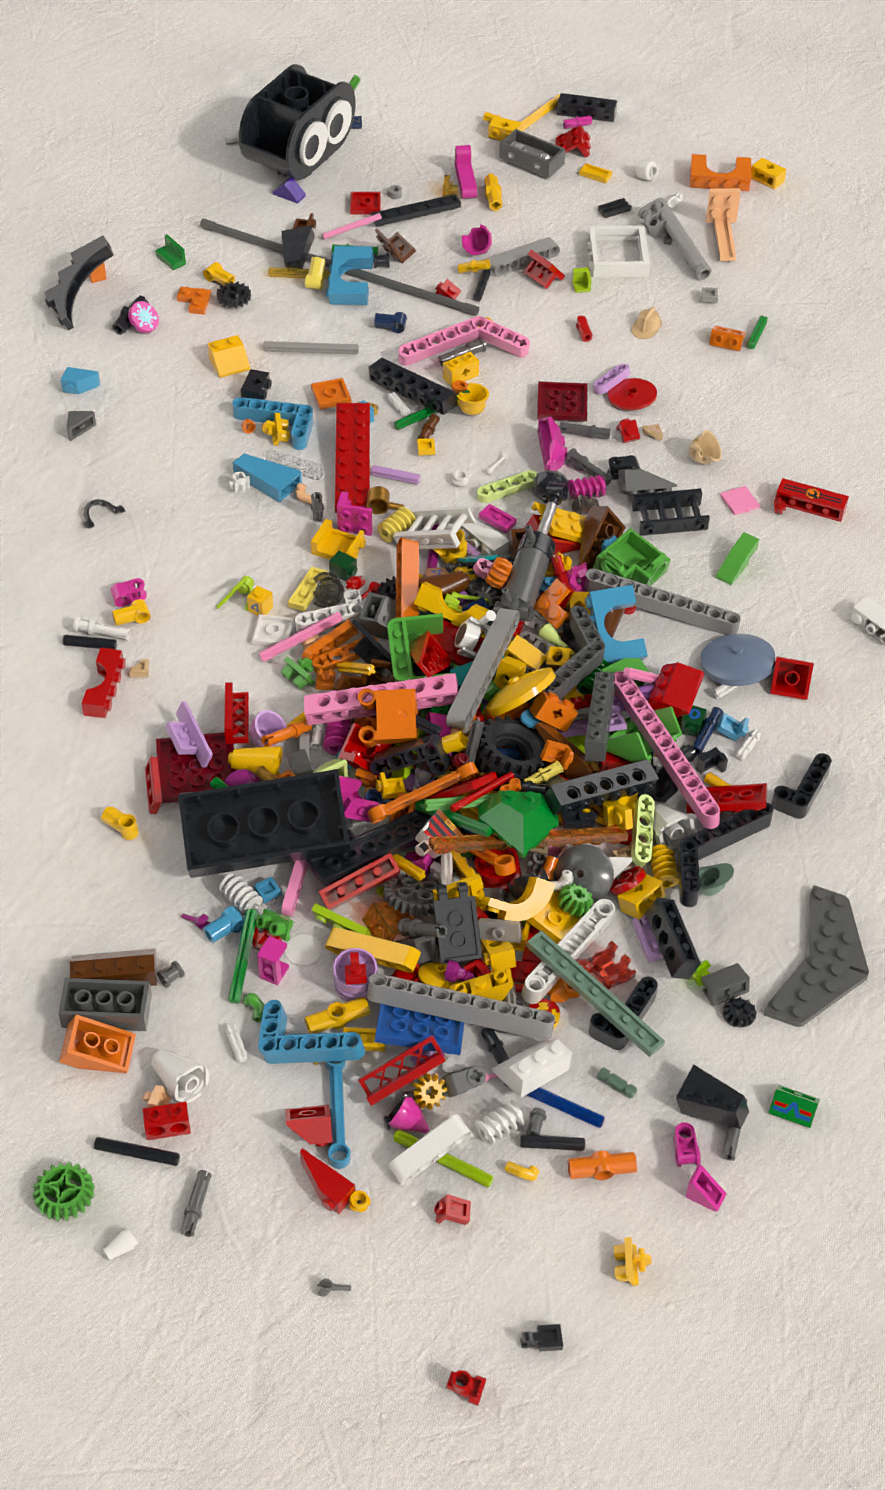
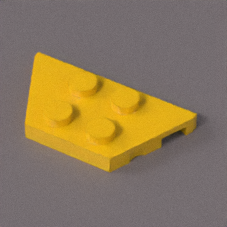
M534 502L531 508L533 511L537 510L541 515L539 519L541 521L547 505ZM557 508L548 532L552 536L581 543L587 516Z

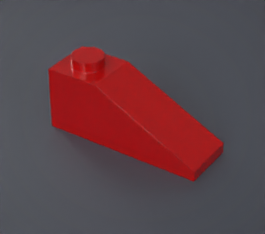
M302 1148L300 1150L301 1164L322 1205L327 1210L340 1214L349 1204L348 1200L352 1193L356 1191L355 1184Z

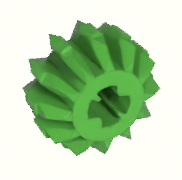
M573 882L562 888L557 899L559 901L558 906L564 908L563 913L568 912L570 917L575 915L577 918L582 915L584 916L590 910L594 900L591 898L592 894L587 892V888H582L581 884L576 886Z

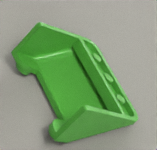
M666 707L654 710L673 740L677 742L676 738L680 737L682 732L673 708ZM631 717L624 719L627 729L609 731L608 753L632 763L647 759L651 762L652 756L649 753L653 750Z

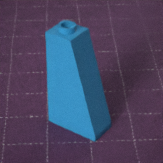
M244 453L233 462V473L243 472L245 477L249 476L251 486L277 502H281L295 491L298 483H302V472L300 470Z

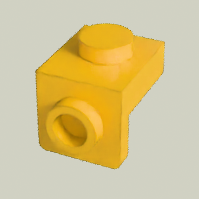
M380 773L379 780H376L377 792L381 793L382 799L398 798L400 792L406 794L402 777L386 779L385 773Z

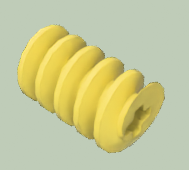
M400 507L378 524V533L384 541L391 543L392 540H395L393 537L395 532L406 531L411 527L416 518L409 509Z

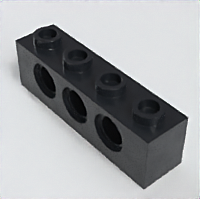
M560 93L557 115L569 117L591 116L592 120L614 122L617 100Z
M657 897L646 911V917L671 978L689 979L701 965V962L674 899Z

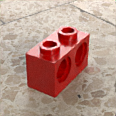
M187 1101L142 1108L147 1141L191 1134Z

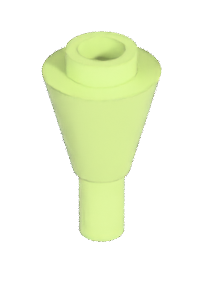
M551 623L541 626L539 629L540 638L558 647L568 648V645L561 640Z

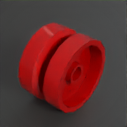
M504 844L485 847L486 849L499 856L512 855L514 857L516 871L507 876L497 875L494 865L477 856L475 857V870L482 879L483 887L501 888L507 894V892H510L507 884L510 882L514 885L513 880L522 877L518 855L513 848Z

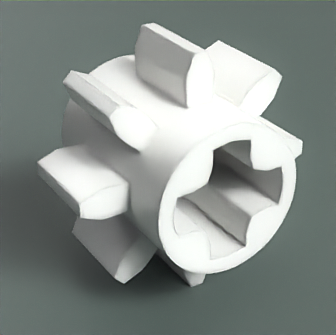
M235 472L232 477H229L230 489L234 488L236 493H243L247 488H250L249 476L245 477L243 472Z

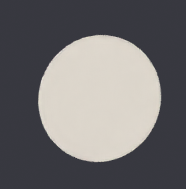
M301 934L294 936L287 942L285 954L294 964L309 965L320 957L322 946L314 936Z

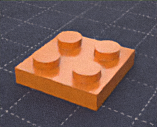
M343 378L311 384V390L319 410L336 407V403H352Z

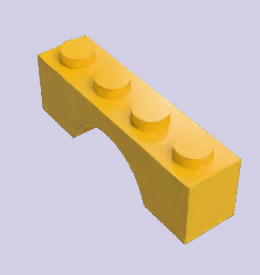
M428 582L421 584L414 604L418 605L417 608L424 612L429 610L435 614L443 613V620L447 618L451 620V624L458 627L471 616L479 620L489 611L477 604L466 611H455L444 602L442 589Z

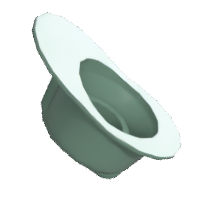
M728 863L699 867V892L705 896L719 893L733 877L734 867Z

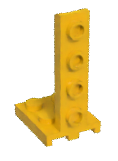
M456 846L447 852L452 854L453 870L460 880L446 885L448 899L459 897L457 882L465 881L468 886V896L474 895L476 907L486 911L487 907L481 904L482 898L485 896L482 879L479 874H475L473 867L468 866L466 858L461 856L460 850ZM434 889V900H439L437 895V889Z

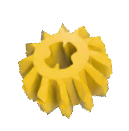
M427 1072L424 1074V1077L420 1076L417 1078L418 1083H411L415 1087V1090H411L415 1095L413 1100L416 1104L419 1103V1108L424 1109L427 1107L428 1110H432L434 1105L436 1107L440 1106V1099H446L442 1095L443 1092L447 1091L446 1087H442L445 1081L438 1079V1074L433 1073L431 1075ZM431 1088V1093L428 1092L429 1095H427L426 1089L429 1090Z

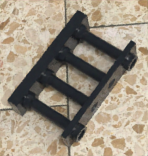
M701 488L633 494L632 510L633 512L640 511L643 521H640L639 535L708 530L710 516L701 515L699 509L702 500ZM691 506L694 516L684 517L681 507ZM674 508L677 518L667 519L665 509ZM647 510H658L660 519L650 520Z

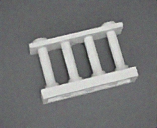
M469 507L414 509L411 512L416 520L409 530L395 532L393 537L396 543H398L401 537L418 541L419 549L457 548L460 544L456 536L457 531L463 523H475L476 520ZM448 524H454L451 529L445 530ZM420 525H425L422 531H416ZM434 525H439L436 530H431Z

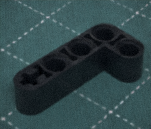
M433 734L378 752L370 764V770L373 774L380 776L381 772L388 774L426 761L430 771L440 776L447 771L451 757L449 753L445 752L441 737Z
M825 753L817 754L797 790L787 786L776 787L771 803L774 809L797 819L804 818L828 777L832 762L831 757Z
M650 976L643 977L625 1002V1005L641 1020L656 999L658 988L656 979ZM595 1013L591 1016L589 1035L594 1040L615 1050L623 1049L629 1039L601 1013Z

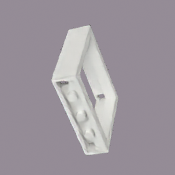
M589 226V233H586L588 261H591L589 268L593 272V277H649L650 259L645 226ZM637 240L640 261L598 262L596 241Z

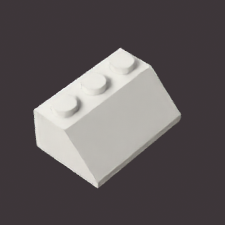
M558 1039L542 1040L497 1065L492 1071L518 1097L522 1098L568 1071L572 1052Z

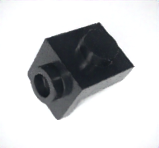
M715 747L698 756L696 770L701 774L716 766L721 772H724L727 768L728 759L724 753Z

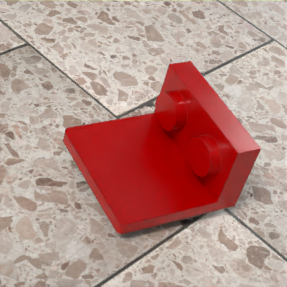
M353 723L338 758L345 759L347 764L355 769L359 768L372 773L370 770L372 761L363 756L365 746L359 739V731L363 727ZM367 733L364 736V740L369 741L373 738L372 733Z

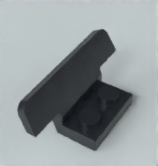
M352 617L349 620V624L362 637L353 651L365 663L371 664L372 659L391 662V654ZM382 667L375 668L380 674L385 671V668Z
M654 751L649 753L652 756L650 763L659 779L651 791L646 793L643 791L638 792V798L646 794L651 796L654 801L666 803L678 792V787L664 766L661 768L653 766Z

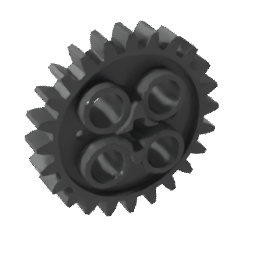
M405 874V877L398 875L397 879L392 877L391 881L387 880V884L384 885L383 898H385V902H389L388 906H394V910L400 909L402 914L409 912V916L414 913L418 917H420V914L428 917V913L434 916L433 901L435 900L433 890L436 889V885L442 884H438L437 880L431 881L430 877L418 881Z

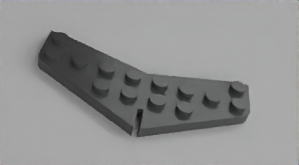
M813 885L809 897V955L768 1002L764 1016L795 1027H802L866 981L869 974L849 899L845 895Z

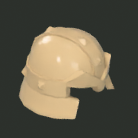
M704 430L691 442L689 456L696 463L710 465L711 462L721 460L722 450L715 435L709 430Z

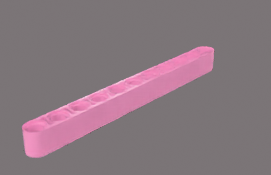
M624 671L616 672V696L702 825L708 829L716 828L720 822V808L633 679L625 678L623 676Z

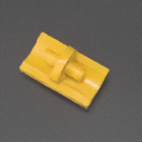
M275 412V420L273 422L267 420L263 423L262 431L265 434L272 435L273 445L278 446L280 441L288 442L290 431H287L288 420L281 419L280 413Z
M631 1237L624 1238V1244L614 1246L615 1259L617 1261L625 1260L626 1265L615 1266L616 1279L618 1281H629L632 1286L639 1285L638 1266L639 1272H645V1266L652 1263L651 1256L645 1254L644 1248H638L637 1254V1246L632 1244Z

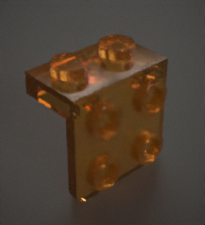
M389 902L372 903L362 921L373 937L393 941L396 935H400L397 929L399 921L403 918L415 919L413 915L409 916V912L402 914L400 909L394 910V906H388Z

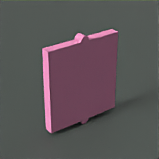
M746 486L737 489L732 488L730 491L720 494L734 515L744 512L748 513L750 510L760 508V504Z

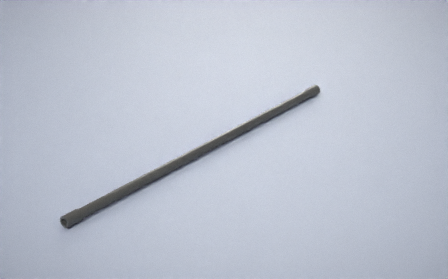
M203 218L200 222V227L217 231L283 253V245L217 224ZM309 253L306 260L311 262L312 257L320 256ZM320 257L326 260L325 267H330V264L333 263L330 259ZM352 269L345 272L462 310L475 316L479 313V306L463 303L361 269Z

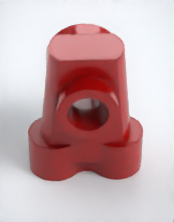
M465 1370L451 1371L445 1388L467 1398L468 1403L478 1406L487 1378L479 1375L472 1377ZM456 1382H460L463 1387L458 1386Z

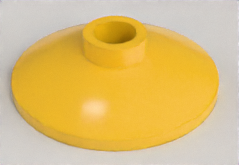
M428 962L419 968L418 977L423 984L450 989L449 986L459 983V979L454 983L445 981L447 967L445 963Z

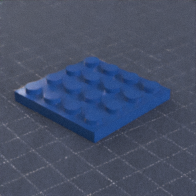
M381 1004L374 1042L411 1048L433 1035L444 1053L460 1055L464 1022ZM431 1042L422 1048V1050L437 1052Z

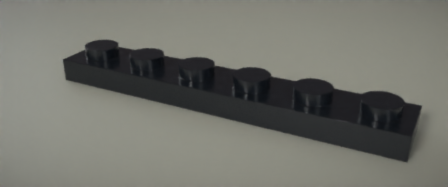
M456 194L373 212L371 216L380 213L381 219L374 221L377 227L447 210H454L461 207V201Z

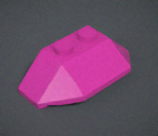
M552 417L538 419L537 433L545 471H557L564 465V459L567 455V447H564L565 437L561 435V430Z

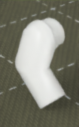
M564 870L558 881H549L555 883L553 891H561L565 885H570L574 880V876L570 870Z

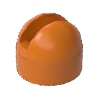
M245 419L241 423L243 431L247 434L254 432L256 429V425L251 419Z

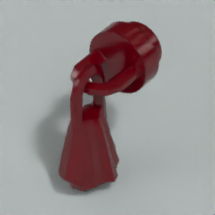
M464 753L456 754L450 762L451 768L449 772L456 771L459 767L467 764L469 761L468 756Z

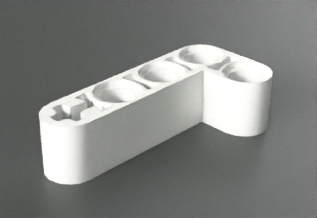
M348 589L343 594L344 604L298 614L295 618L296 633L336 612L341 614L343 621L319 634L331 632L352 617L359 622V616L364 606L360 593L356 589Z
M456 1114L392 1160L388 1167L399 1183L403 1185L456 1146L460 1149L468 1145L475 1136L459 1114Z

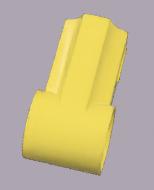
M320 257L311 258L309 274L306 275L305 288L322 290L325 259Z

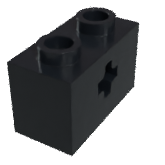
M250 369L240 390L241 397L266 400L267 391L272 386L269 372Z

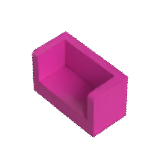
M271 936L268 937L257 954L260 979L277 986L289 969V964L280 961L287 948V943Z

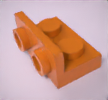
M715 325L711 331L709 345L740 351L746 332Z

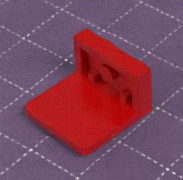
M580 125L564 134H560L556 138V145L564 148L565 153L578 147L584 157L590 156L591 137Z

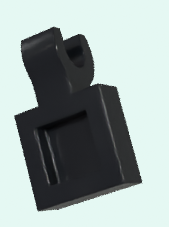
M579 809L573 810L566 815L561 814L564 829H584V825L589 828L596 827L595 820H597V814L593 811L582 813V810Z
M537 1325L536 1332H523L522 1338H520L521 1348H531L538 1345L539 1352L563 1350L561 1325Z

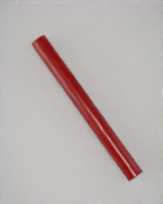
M508 772L450 805V810L453 813L509 782L514 778V774Z

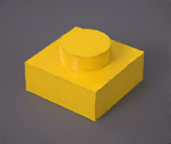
M434 438L417 439L418 456L435 455Z

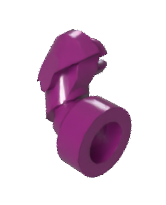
M449 960L445 972V981L454 983L459 979L461 982L476 977L469 971L466 972V969L460 967L458 962Z

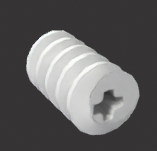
M229 874L219 885V891L244 915L247 909L257 910L263 902V898L258 896V893L253 891V888L248 886V883L243 881L241 876L235 877V874Z
M511 1100L510 1103H505L503 1108L498 1107L496 1112H490L489 1117L483 1116L481 1121H475V1127L482 1140L485 1142L489 1140L494 1144V1135L502 1139L501 1131L508 1135L510 1134L509 1126L513 1130H517L516 1122L521 1126L525 1123L519 1106L515 1101Z

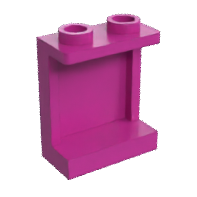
M339 776L345 817L371 822L367 812L380 805V803L364 800L360 796L358 790L362 785L361 780Z

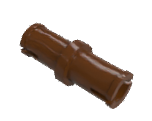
M436 414L430 415L427 423L422 426V432L417 439H428L434 434L435 427L440 420Z

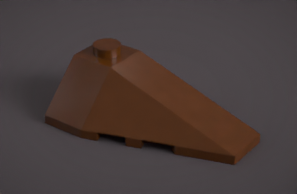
M592 506L585 519L578 564L586 562L587 570L593 569L596 557L601 553L603 542L606 539L610 540L613 536L619 538L626 528L608 506Z
M545 722L534 725L545 743L547 740L566 744L573 751V761L569 764L567 770H564L569 780L599 772V767L595 762L585 761V754L551 725Z

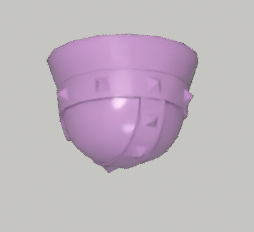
M263 710L259 712L256 718L252 719L249 735L251 741L256 747H264V744L261 742L262 736L286 728L285 721L274 711Z

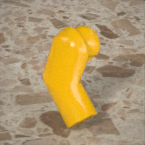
M508 1161L505 1165L506 1172L527 1181L536 1180L539 1174V1169L534 1165L525 1168L511 1161Z

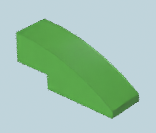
M743 532L724 560L716 575V579L732 585L748 566L749 559L757 551L759 539Z

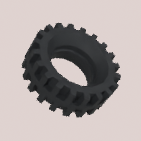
M496 716L494 721L490 718L483 726L475 762L481 763L480 769L482 771L495 772L497 778L512 772L514 778L524 782L523 779L538 772V769L546 767L548 762L540 758L545 741L536 728L527 727L521 722L520 718L516 717L515 720H512L510 716H505L504 719ZM495 746H511L520 751L527 761L514 760L497 750Z

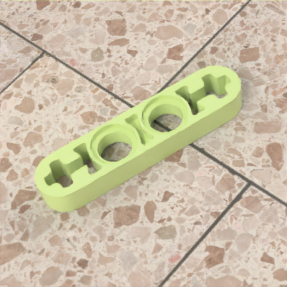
M529 470L481 486L477 490V499L482 503H488L532 487L534 476L536 477L537 472ZM517 482L519 485H512L511 483ZM496 488H504V490L498 491Z
M646 794L641 795L634 804L631 858L632 862L640 867L646 865L652 856L655 803L653 798ZM639 818H644L647 821V826L642 825ZM638 835L644 836L646 843H642Z

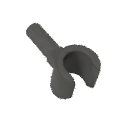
M324 1278L317 1285L318 1287H323L318 1292V1295L321 1297L327 1296L330 1291H351V1285H336L328 1278Z

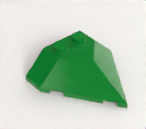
M499 791L478 805L477 808L478 820L491 826L493 833L510 848L514 847L519 851L518 855L522 858L527 856L530 849H534L549 835L551 829H556L559 825L558 815H553L545 798L540 793L531 791Z

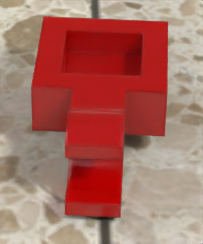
M350 952L351 965H344L346 985L367 983L366 964H359L358 952Z

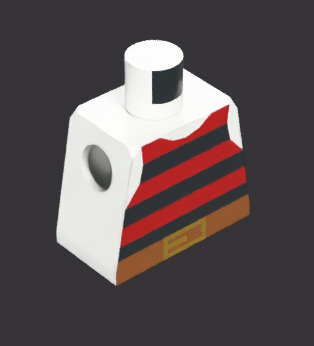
M439 809L415 837L419 842L415 847V851L420 856L428 853L432 858H436L456 847L465 837Z

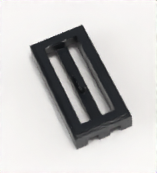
M625 198L598 206V211L604 218L628 212L632 209V205Z

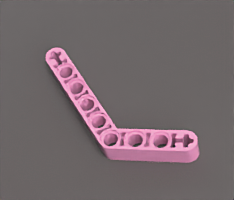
M476 316L400 346L398 360L400 364L407 366L477 338H483L484 341L515 356L525 357L529 352L530 341L527 337L482 316Z

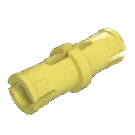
M557 760L544 769H538V772L523 779V781H532L536 784L547 783L550 778L564 772Z

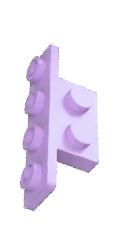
M182 701L176 712L179 722H168L165 728L178 754H196L201 766L207 767L212 758V751L187 702Z

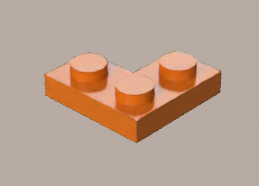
M180 286L177 301L190 303L189 313L205 315L212 292L209 289Z
M556 578L535 602L534 608L558 629L570 616L559 604L571 591Z

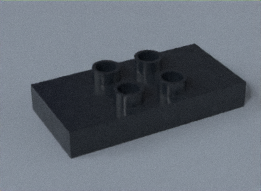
M338 769L178 795L187 871L191 878L351 852Z

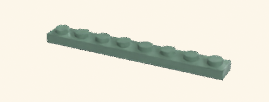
M542 930L527 941L526 947L649 1058L664 1046L665 1040Z

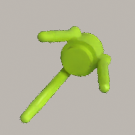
M243 576L216 608L219 609L237 590L241 594L248 593L249 595L254 589V580L249 576ZM247 600L244 608L246 611L248 610Z
M454 591L452 595L447 593L444 599L447 606L455 611H462L457 608L460 603L457 598L489 602L487 598L458 594Z

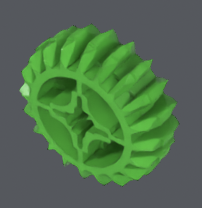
M60 1161L58 1167L51 1164V1170L43 1169V1176H37V1183L33 1186L35 1205L39 1208L42 1215H47L49 1220L55 1216L58 1222L61 1217H64L68 1222L71 1215L77 1219V1212L85 1213L84 1206L90 1207V1199H94L93 1191L95 1186L92 1183V1176L88 1174L85 1168L81 1169L78 1163L72 1166V1163L69 1161L66 1166H63V1163ZM70 1180L78 1182L81 1185V1187L76 1186V1184H72ZM46 1195L51 1196V1198L57 1199V1203H54L47 1199Z

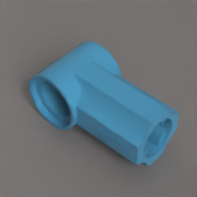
M230 906L222 912L220 918L203 927L207 939L214 943L231 932H241L244 917L236 907Z

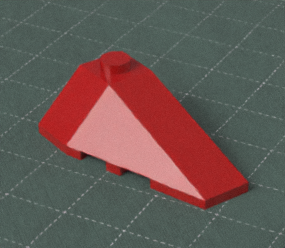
M426 631L410 643V656L428 678L450 665L451 657L429 631Z

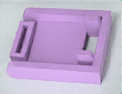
M646 915L640 918V923L637 918L633 919V927L648 963L664 959L661 951H658L660 948Z

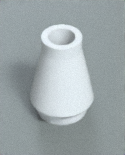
M128 1228L125 1231L122 1230L103 1250L111 1261L115 1257L134 1250V1246L139 1243Z

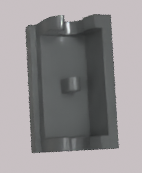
M738 963L701 977V981L706 987L702 990L712 1006L749 992L750 977Z

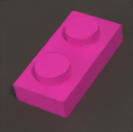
M491 504L487 505L479 513V519L506 534L517 524L516 518Z

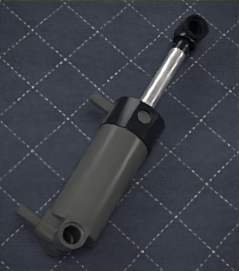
M566 483L547 484L546 498L548 503L537 531H533L531 525L525 526L526 533L523 534L511 572L504 588L501 590L500 600L495 603L493 609L495 614H497L500 608L517 610L520 613L519 621H532L534 616L533 608L546 571L551 563L550 558L553 557L556 549L555 542L547 534L557 506L568 498V486Z

